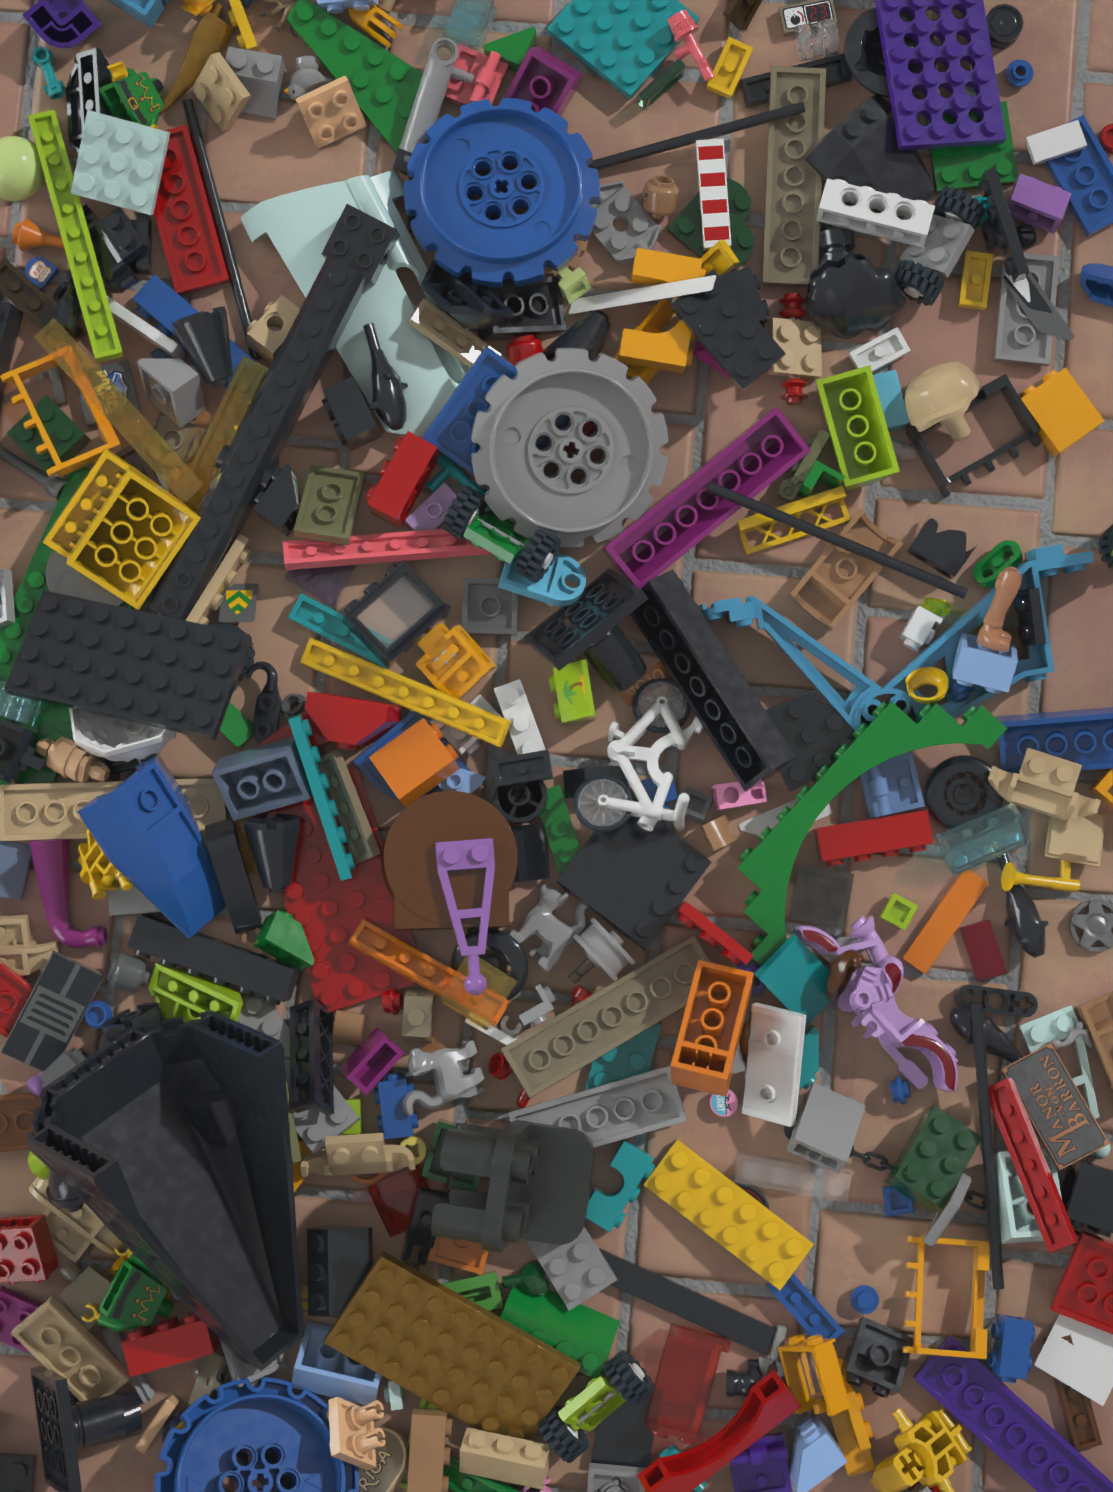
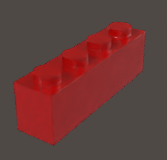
M927 810L814 829L819 862L826 861L827 866L844 864L843 858L854 857L855 862L869 860L872 853L878 852L882 853V857L899 855L898 849L909 848L910 853L924 851L927 844L933 843Z

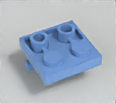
M912 752L890 758L859 776L869 819L925 806Z

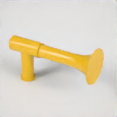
M1060 860V878L1020 873L1015 870L1014 865L1010 862L1004 866L1001 875L1002 888L1007 892L1014 885L1018 884L1047 887L1069 892H1078L1080 889V881L1070 879L1071 862Z

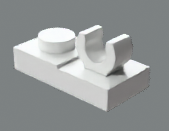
M470 1013L465 1020L467 1024L505 1045L517 1040L518 1038L513 1035L518 1034L522 1028V1023L519 1022L515 1029H508L506 1026V1022L510 1017L508 1015L504 1016L501 1021L502 1029L497 1026L495 1028Z

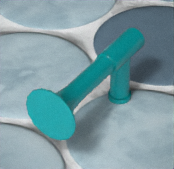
M445 454L441 455L437 460L442 470L426 484L434 493L451 475L464 487L469 486L483 495L486 493ZM488 504L485 508V513L491 510Z

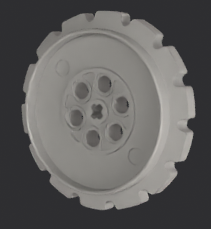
M558 348L552 360L546 359V356L540 352L518 362L515 365L517 374L514 378H509L503 374L491 386L485 395L486 401L490 403V408L487 411H477L473 423L471 440L479 444L480 449L471 454V462L477 484L489 486V490L484 494L485 501L500 520L504 521L510 517L514 518L513 529L518 534L529 538L532 534H535L536 530L542 528L561 539L560 547H581L584 545V539L587 536H593L594 540L599 543L623 531V519L630 518L636 521L647 510L653 501V497L649 494L648 490L653 485L660 486L666 472L668 457L665 454L659 453V448L668 443V432L664 415L661 412H651L652 405L657 401L656 397L639 376H634L632 379L626 378L628 370L626 365L603 353H599L595 360H589L586 349ZM560 415H567L569 417V423L564 428H557L555 426V420ZM588 421H594L596 424L595 431L589 435L583 434V425ZM541 435H546L550 438L549 445L543 449L537 448L535 445L537 438ZM569 442H572L576 450L575 452L570 451V455H567L563 447L564 445L569 446ZM595 448L603 449V457L599 461L590 460V453ZM549 462L557 464V471L553 475H545L543 473L544 466ZM583 469L584 476L580 481L574 482L570 479L573 470Z

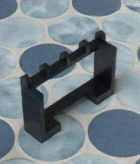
M1006 374L982 386L977 396L971 401L967 411L1001 392L1023 428L1024 435L946 478L922 436L942 426L940 422L922 432H918L915 426H911L906 432L944 498L950 496L946 485L961 478L965 486L970 485L972 482L968 473L976 468L985 465L989 473L993 472L995 466L991 460L1008 451L1012 459L1019 457L1015 447L1029 439L1034 447L1040 445V440L1036 435L1039 429Z

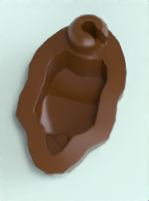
M850 949L844 951L830 965L831 972L826 979V997L831 1002L839 996L855 970L863 966L861 962H865V958L862 954H859L858 950Z

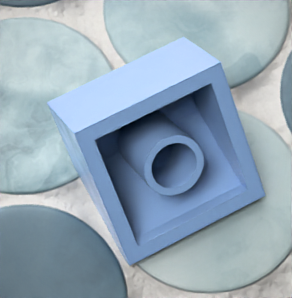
M961 631L952 670L953 679H956L957 683L964 686L976 684L984 686L985 690L999 694L1001 691L1008 693L1018 663L1016 645L1010 644L1008 652L992 650L976 642L978 635Z

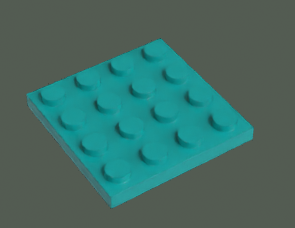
M571 0L547 27L546 33L626 98L631 100L683 41L675 42V37L670 30L671 27L667 20L685 9L696 25L699 22V17L678 0Z

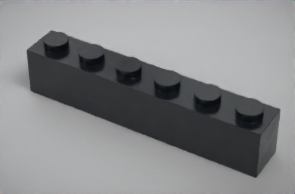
M146 913L138 914L127 947L135 949L134 954L151 958L152 955L161 958V964L174 968L178 964L186 967V972L198 977H202L203 974L213 977L212 981L223 986H228L229 983L239 986L238 991L248 995H254L255 992L265 995V1001L280 1005L281 1001L291 1000L301 970L299 967L200 932L195 933L191 938H187L172 922Z

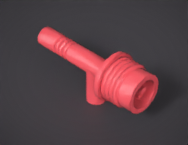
M686 9L674 14L667 20L671 27L670 30L675 37V42L681 40L685 42L684 45L674 52L675 57L678 60H682L691 53L705 82L713 79L715 75L693 35L699 29V26L695 24Z

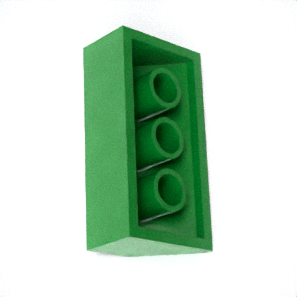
M520 1286L511 1287L499 1315L500 1318L580 1362L579 1372L592 1378L600 1377L620 1323L619 1320L583 1304H579L569 1311L560 1295L549 1289L546 1294L538 1296L526 1292Z

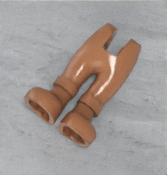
M1006 567L998 575L995 582V596L984 616V624L979 630L976 641L986 648L1001 652H1008L1010 648L1011 635L1002 630L1001 627H1003L1005 615L1016 597L1022 581L1021 572L1015 567Z

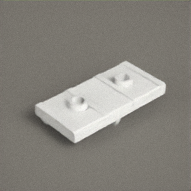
M756 1002L752 1004L751 1008L752 1016L748 1040L749 1047L742 1114L791 1127L796 1124L806 1015Z

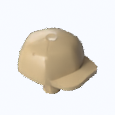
M953 361L933 365L914 377L908 384L905 394V409L910 424L915 426L918 432H922L940 422L941 425H946L952 436V441L966 439L971 434L972 429L966 422L964 414L971 401L977 396L980 384L974 373L966 365Z

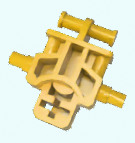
M88 829L86 831L88 843H81L78 846L81 855L78 858V863L82 866L80 872L81 880L85 884H89L93 899H102L106 896L105 890H117L120 886L123 891L130 890L133 884L107 859Z
M944 1406L921 1416L918 1419L919 1422L914 1425L906 1417L901 1407L894 1410L891 1414L901 1431L895 1437V1444L899 1452L887 1456L875 1467V1471L870 1479L875 1489L882 1492H899L919 1481L922 1486L925 1485L928 1488L936 1485L939 1491L955 1492L948 1477L954 1473L953 1467L963 1464L967 1460L965 1454L972 1450V1447L967 1444L960 1433L962 1430L960 1424H954Z

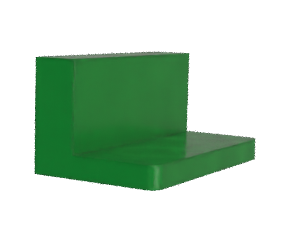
M816 460L797 495L802 498L808 497L817 481L831 489L840 487L845 476Z

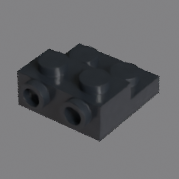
M859 1318L852 1344L847 1348L841 1368V1374L846 1376L845 1381L856 1387H862V1384L872 1387L873 1394L883 1398L899 1393L911 1354L902 1353V1349L904 1346L913 1347V1337L868 1318Z

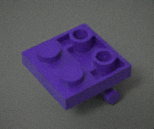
M783 1432L765 1434L730 1461L734 1492H792L787 1461L788 1453Z

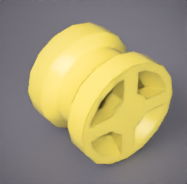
M418 1135L408 1136L400 1144L413 1153L415 1165L423 1161L427 1154V1143Z

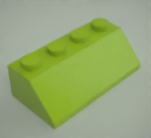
M870 365L816 380V390L827 430L830 433V441L839 473L845 476L842 482L844 491L847 492L872 485L900 473Z

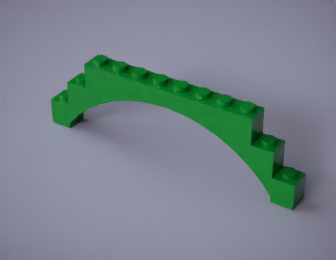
M883 701L872 712L875 718L869 725L863 722L852 734L856 739L849 746L844 743L834 753L833 756L836 760L832 765L828 767L824 764L814 775L817 781L810 788L805 785L797 793L795 798L798 801L792 808L786 805L776 816L779 822L772 829L767 826L757 837L760 841L753 850L748 847L738 857L741 863L737 868L761 889L759 893L754 890L744 900L747 906L743 912L767 933L765 936L760 933L749 945L753 948L750 951L754 955L752 958L762 966L787 940L785 902L793 863L812 824L827 804L841 790L876 765L912 750L958 743L982 744L986 749H989L1008 728L982 705H979L977 708L972 705L961 717L964 722L960 725L936 702L933 706L927 703L916 715L920 720L915 723L892 701L888 704Z

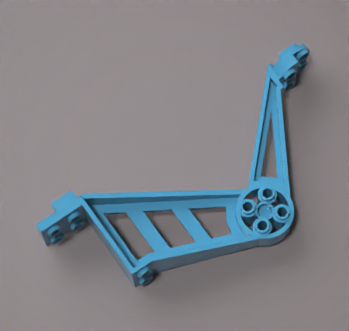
M1063 544L1036 548L1024 553L1026 562L1016 567L1022 576L1019 589L1039 588L1046 644L1027 646L1029 659L1018 660L1011 685L1022 678H1025V682L1047 679V673L1055 672L1039 578L1059 574L1058 570L1063 569L1064 574L1086 570V564L1094 562L1093 551L1064 555ZM994 586L883 687L877 685L755 596L746 597L745 603H741L740 597L713 602L709 609H706V604L698 605L707 622L721 620L723 614L726 613L727 624L734 623L735 628L751 626L753 624L752 620L756 619L757 629H763L829 705L838 711L855 732L861 725V718L865 721H872L875 716L868 713V707L871 705L875 710L881 702L873 698L882 694L892 695L887 699L886 704L890 701L896 704L899 701L901 703V710L906 715L911 712L912 720L915 723L920 720L916 715L926 704L917 703L909 696L905 682L906 677L918 668L932 667L944 656L949 685L957 682L952 677V670L961 631L970 633L983 622L984 616L995 596L996 589ZM792 641L857 686L849 694L846 701L841 698ZM974 685L975 691L969 693L970 698L959 703L949 700L940 707L952 718H956L965 713L972 705L975 707L997 693L985 690L984 686ZM918 690L913 691L916 696L925 698Z

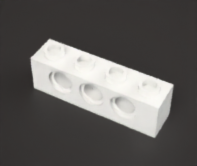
M827 179L816 221L923 248L935 206L923 200L902 198L896 193L886 194L875 191L868 186L859 187L848 184L844 180ZM844 202H851L854 206H847ZM870 209H878L881 213H874ZM903 215L908 220H901L897 216Z

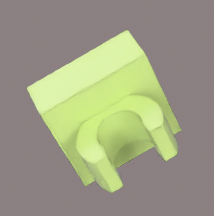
M565 266L558 272L562 278L558 285L563 298L569 305L591 289L588 278L580 267L572 272Z

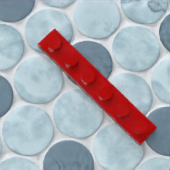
M1007 1078L989 1086L990 1106L1048 1252H1054L1077 1243L1078 1239L1013 1078Z

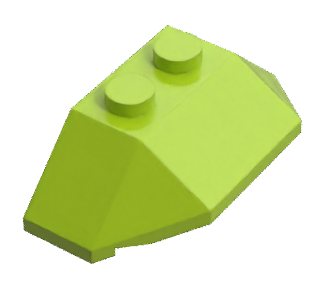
M161 963L155 964L148 990L151 996L155 998V1001L158 1002L164 1020L181 1016L184 1017L185 1022L201 1019V1012L212 1010L238 1021L243 1005L240 992L214 983L212 979L204 975L198 977L187 973L185 969L169 967Z

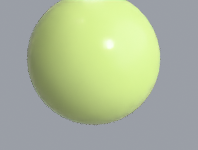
M19 136L0 138V199L6 201L25 200L33 196L45 181L37 147L33 142Z

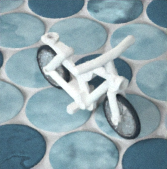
M664 678L653 679L640 686L634 695L632 708L637 722L625 734L619 731V723L613 721L608 733V741L611 742L607 748L608 757L610 760L619 763L639 802L632 800L629 789L617 778L601 775L587 779L577 789L574 795L573 807L579 821L591 830L598 832L613 831L625 824L630 816L640 817L637 824L650 832L654 829L657 821H661V819L673 821L677 831L685 829L684 820L690 800L687 793L679 795L675 810L663 808L673 775L670 772L662 773L660 771L658 759L660 754L671 746L676 747L678 750H684L693 734L697 733L700 735L704 727L696 716L692 724L682 731L681 726L687 721L691 707L674 681ZM647 730L654 733H669L658 739L651 748L633 746ZM629 760L647 762V771L653 783L658 786L653 803Z

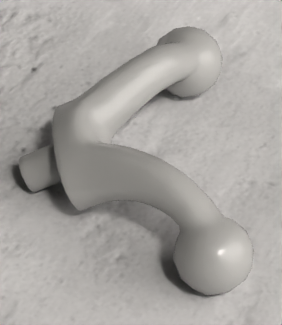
M1077 1022V1028L1070 1029V1034L1065 1041L1061 1042L1055 1038L1050 1042L1054 1049L1057 1050L1069 1046L1081 1035L1089 1049L1095 1048L1089 1035V1029L1083 1028V1022Z

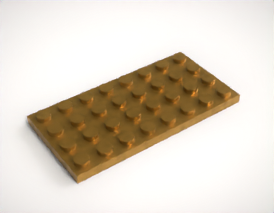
M384 1251L381 1252L324 1339L326 1345L474 1428L525 1440L531 1439L538 1429V1423L548 1415L580 1370V1362Z

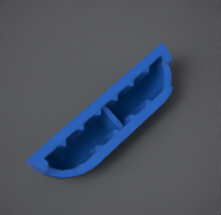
M1097 263L1084 265L1081 269L1080 283L1088 298L1096 303L1113 307V266Z

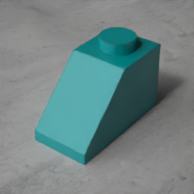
M812 1025L805 1031L799 1090L802 1087L805 1090L808 1089L817 1080L815 1074L819 1071V1030Z

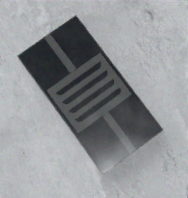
M53 950L0 1052L44 1072L65 1052L100 986L104 974Z

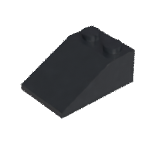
M559 276L544 277L542 280L522 286H515L512 279H505L502 287L485 286L514 313L512 318L491 329H478L479 338L483 341H501L531 334L537 336L566 331L567 326L562 293L558 285L560 282Z

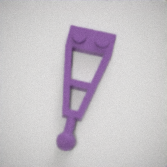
M493 838L436 842L437 873L461 956L468 957L469 975L465 978L464 987L469 994L480 995L487 987L486 978L480 973L479 955L485 954L495 872ZM485 868L481 908L457 910L447 871ZM480 917L477 946L468 947L460 919Z

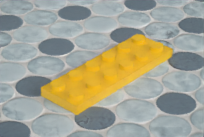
M678 1139L644 1183L645 1187L779 1290L782 1289L814 1245V1243Z

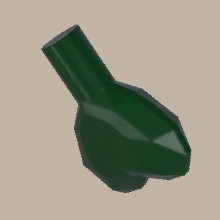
M538 1260L526 1263L517 1275L502 1276L503 1288L520 1286L526 1292L538 1296L546 1294L550 1288L547 1279L544 1277L545 1271Z

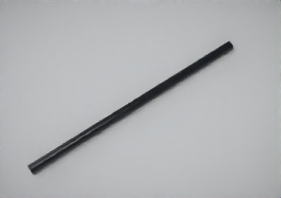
M185 99L182 101L247 342L246 330L252 322L194 102L193 99ZM248 347L250 357H252L254 360L262 358L259 354H257L250 347Z
M804 102L595 159L587 167L601 170L696 143V140H708L805 113Z
M710 481L706 490L708 493L964 599L968 591L965 587Z
M977 1002L971 1003L992 1283L993 1289L999 1290L1004 1289L983 1009L982 1003Z

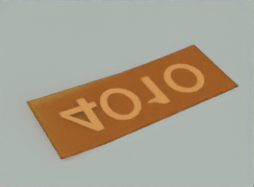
M661 661L648 668L637 683L626 690L620 691L628 707L632 705L636 691L644 683L659 678L672 680ZM656 684L648 687L641 694L639 700L649 695L656 689L660 688L664 684Z

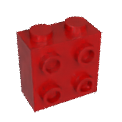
M45 1214L0 1218V1283L8 1282L10 1285L18 1284L22 1281L40 1283L49 1279L50 1275L59 1267Z

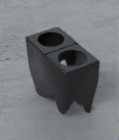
M931 518L923 524L907 553L951 580L957 575L977 546L966 552V532L948 529L936 533L938 523L935 519Z

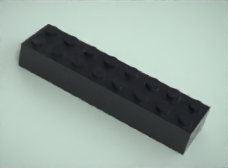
M672 569L649 580L641 588L648 597V600L630 613V615L746 792L772 777L796 756L675 571Z

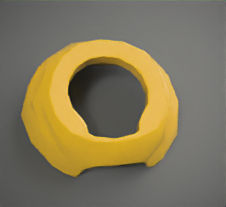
M934 667L918 668L912 671L905 679L908 694L917 703H935L944 698L949 689L948 675L943 670ZM926 684L934 685L938 689V693L929 698L918 697L913 692Z

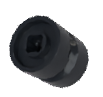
M836 228L820 233V250L824 252V255L820 257V266L826 260L839 261L844 256L852 254L851 251L856 247L855 232L853 230Z

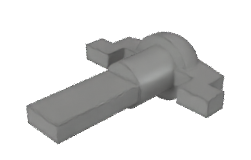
M65 363L35 375L36 380L45 379L44 373L49 372L56 404L67 402L59 371L64 369L65 374H69Z

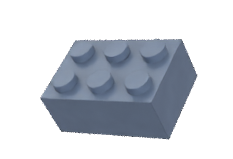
M294 736L219 758L212 771L233 821L305 801L312 796Z

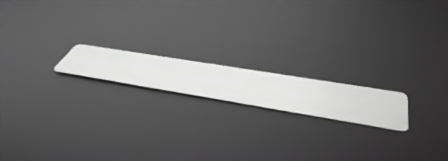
M716 275L578 298L571 304L569 314L711 291Z

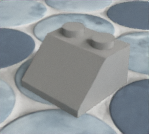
M228 47L225 61L251 95L240 114L276 120L286 70L283 57Z
M141 358L137 361L145 398L178 427H183L206 410L203 399L205 395L200 384L201 375L194 366L187 365L182 359Z

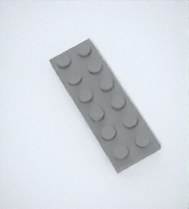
M255 992L254 995H247L242 999L243 1005L237 1022L282 1041L285 1055L286 1083L291 1103L290 1028L273 1006L264 1000L265 996ZM335 1086L334 1114L326 1116L315 1108L300 1113L292 1110L295 1129L314 1155L326 1147V1136L342 1135L360 1120Z
M671 1065L508 1113L510 1122L520 1120L580 1130L590 1138L594 1148L685 1122L687 1117L678 1086L671 1084Z

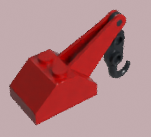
M264 661L252 664L246 674L248 679L258 669L264 670L267 674V682L256 700L252 734L257 741V745L253 748L293 737L289 723L278 730L282 706L277 685L278 674L270 663ZM307 692L306 711L301 716L303 720L308 719L312 735L308 737L312 747H321L336 742V748L360 750L361 745H370L400 722L403 706L328 693Z

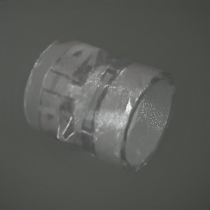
M834 19L818 21L814 27L811 23L794 27L795 46L800 62L816 59L818 54H821L822 57L839 54V35Z

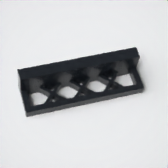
M311 999L290 1007L291 1110L300 1113L315 1108L328 1116L334 1114L332 1012H328L326 1007Z

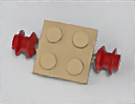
M787 293L784 295V298L779 300V303L784 305V310L779 312V315L783 318L767 320L768 333L786 353L780 361L768 370V374L788 376V379L780 384V387L786 389V394L782 395L780 399L786 400L788 405H800L803 403V400L808 398V395L802 393V388L807 387L808 383L800 378L818 379L822 377L821 327L816 326L814 322L799 320L806 315V311L801 309V305L806 302V299L802 298L799 293Z

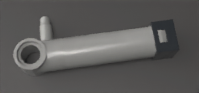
M439 38L431 47L392 170H396L398 173L409 176L407 165L415 146L418 143L427 144L429 142L426 132L437 121L451 77L463 82H473V74L454 67L458 57V47L450 38ZM444 47L450 50L452 56L448 60H441L438 58L436 51Z

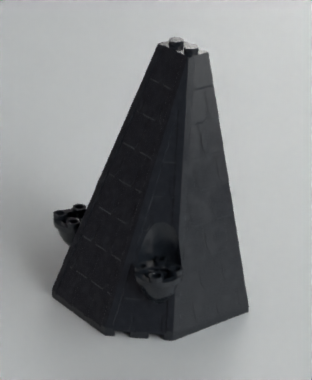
M212 1010L201 1012V1019L185 1022L184 1017L181 1016L162 1020V1027L146 1030L145 1024L133 1026L41 1090L40 1098L42 1103L40 1107L35 1109L32 1118L34 1128L33 1132L27 1134V1145L29 1150L50 1170L46 1194L53 1206L66 1208L68 1212H76L85 1203L103 1224L244 1363L250 1364L262 1371L304 1336L285 1055L282 1041Z

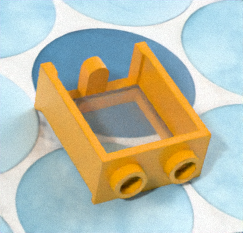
M795 1335L787 1339L788 1343L778 1347L788 1388L801 1405L795 1411V1414L799 1415L813 1409L814 1414H821L827 1411L828 1416H833L853 1407L847 1399V1392L833 1345L835 1338H823L822 1335L805 1338L804 1335Z

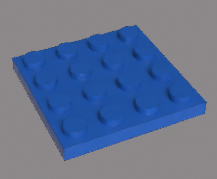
M488 346L484 347L422 435V439L437 446L439 451L473 475L471 454L480 449V445L471 440L476 413L479 410L487 411L490 408V403L486 401L485 395L501 375L505 374L509 378H514L517 374L514 365ZM560 415L555 420L557 428H564L569 423L567 415ZM539 436L535 443L536 447L539 449L546 448L550 443L549 436Z

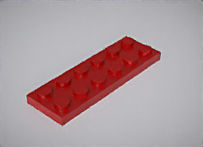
M187 125L164 130L171 133L154 208V215L175 292L179 296L230 282Z

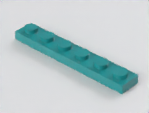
M301 714L290 717L288 721L340 879L343 881L352 878V870L356 869L352 853H346L343 843L347 842V837L343 826L338 827L335 816L339 815L334 799L329 800L326 790L330 789L329 782L325 773L320 774L317 763L321 762L317 746L312 747L308 737L312 735L308 719L303 720Z

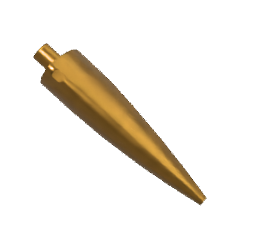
M214 3L210 12L208 11L203 15L195 29L179 75L163 102L164 108L160 113L167 110L195 84L210 55L221 52L228 42L230 35L234 32L233 28L219 18L224 10V7L219 3Z

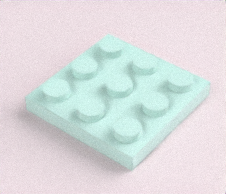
M87 110L71 193L153 215L171 132Z

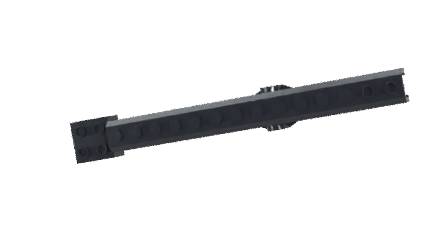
M346 204L321 253L325 258L322 268L231 446L225 445L216 460L215 467L218 468V471L196 513L201 519L168 567L148 607L162 616L186 620L244 527L255 505L254 500L261 490L266 491L272 483L270 478L279 467V456L368 282L373 285L376 284L400 237L397 229Z

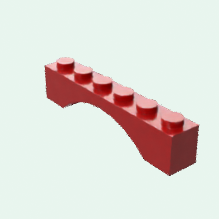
M773 1370L751 1387L739 1411L717 1434L692 1449L658 1458L637 1474V1477L646 1492H691L798 1410L801 1405L776 1371Z

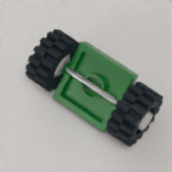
M469 486L463 487L461 492L457 493L456 499L452 500L451 507H448V513L443 519L445 521L442 523V529L462 541L470 540L474 546L491 552L500 561L511 564L518 559L515 571L532 582L538 583L544 577V574L548 572L549 566H552L553 559L557 556V551L560 549L561 539L542 528L536 530L535 534H532L529 538L518 534L513 529L514 523L508 519L500 520L492 510L484 514V509L487 507V502L484 499L485 495Z

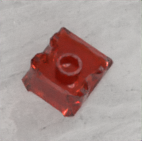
M418 1164L415 1165L416 1170H410L407 1167L366 1187L390 1237L407 1231L419 1187L430 1189L426 1182L427 1178L422 1177L423 1170L420 1169Z

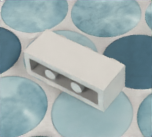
M519 679L494 688L504 718L512 721L509 733L517 755L546 750L521 680Z

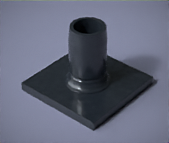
M609 568L584 588L582 595L576 602L560 607L524 636V639L559 671L583 653L613 691L620 692L626 690L643 677L647 666L617 624L648 600V597L640 588Z
M42 1366L30 1368L45 1483L58 1492H82L77 1450L141 1434L142 1415L138 1398L131 1391L74 1403L71 1406L67 1378Z

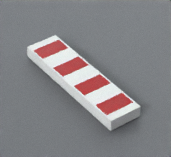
M724 138L696 140L703 251L712 248L719 240H725L731 248Z

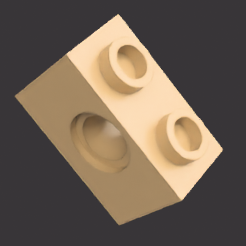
M283 295L276 302L272 300L264 309V315L258 321H252L246 330V345L273 364L300 308ZM275 325L281 329L279 331H272L269 327Z

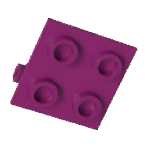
M2 1285L0 1287V1341L30 1353L11 1332L19 1323L39 1308L43 1302L39 1303L33 1299L28 1302L29 1296L25 1295L22 1299L20 1298V1292H17L15 1295L16 1292Z

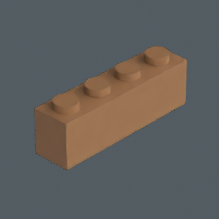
M413 1407L407 1492H448L449 1476H444V1465H450L451 1448L445 1447L446 1436L451 1437L452 1419L447 1418V1412L442 1409Z

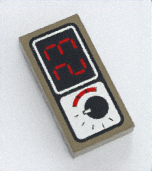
M811 0L778 8L783 36L837 26L838 23L833 0Z

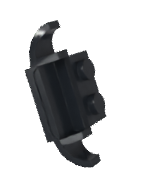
M85 204L82 209L99 270L110 287L125 291L138 282L129 263L149 248L127 213L121 207H117L100 221L92 209Z

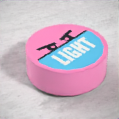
M729 1089L727 1097L711 1094L709 1104L716 1115L727 1117L736 1111L738 1099L735 1093Z

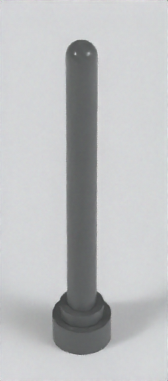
M0 446V459L44 485L47 494L59 500L63 488L68 482L66 479L59 478V476L49 477L41 470Z

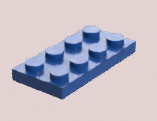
M1083 114L1070 122L1079 121L1087 143L1086 148L1044 163L1058 187L1072 193L1068 205L1085 235L1089 237L1113 224V165Z

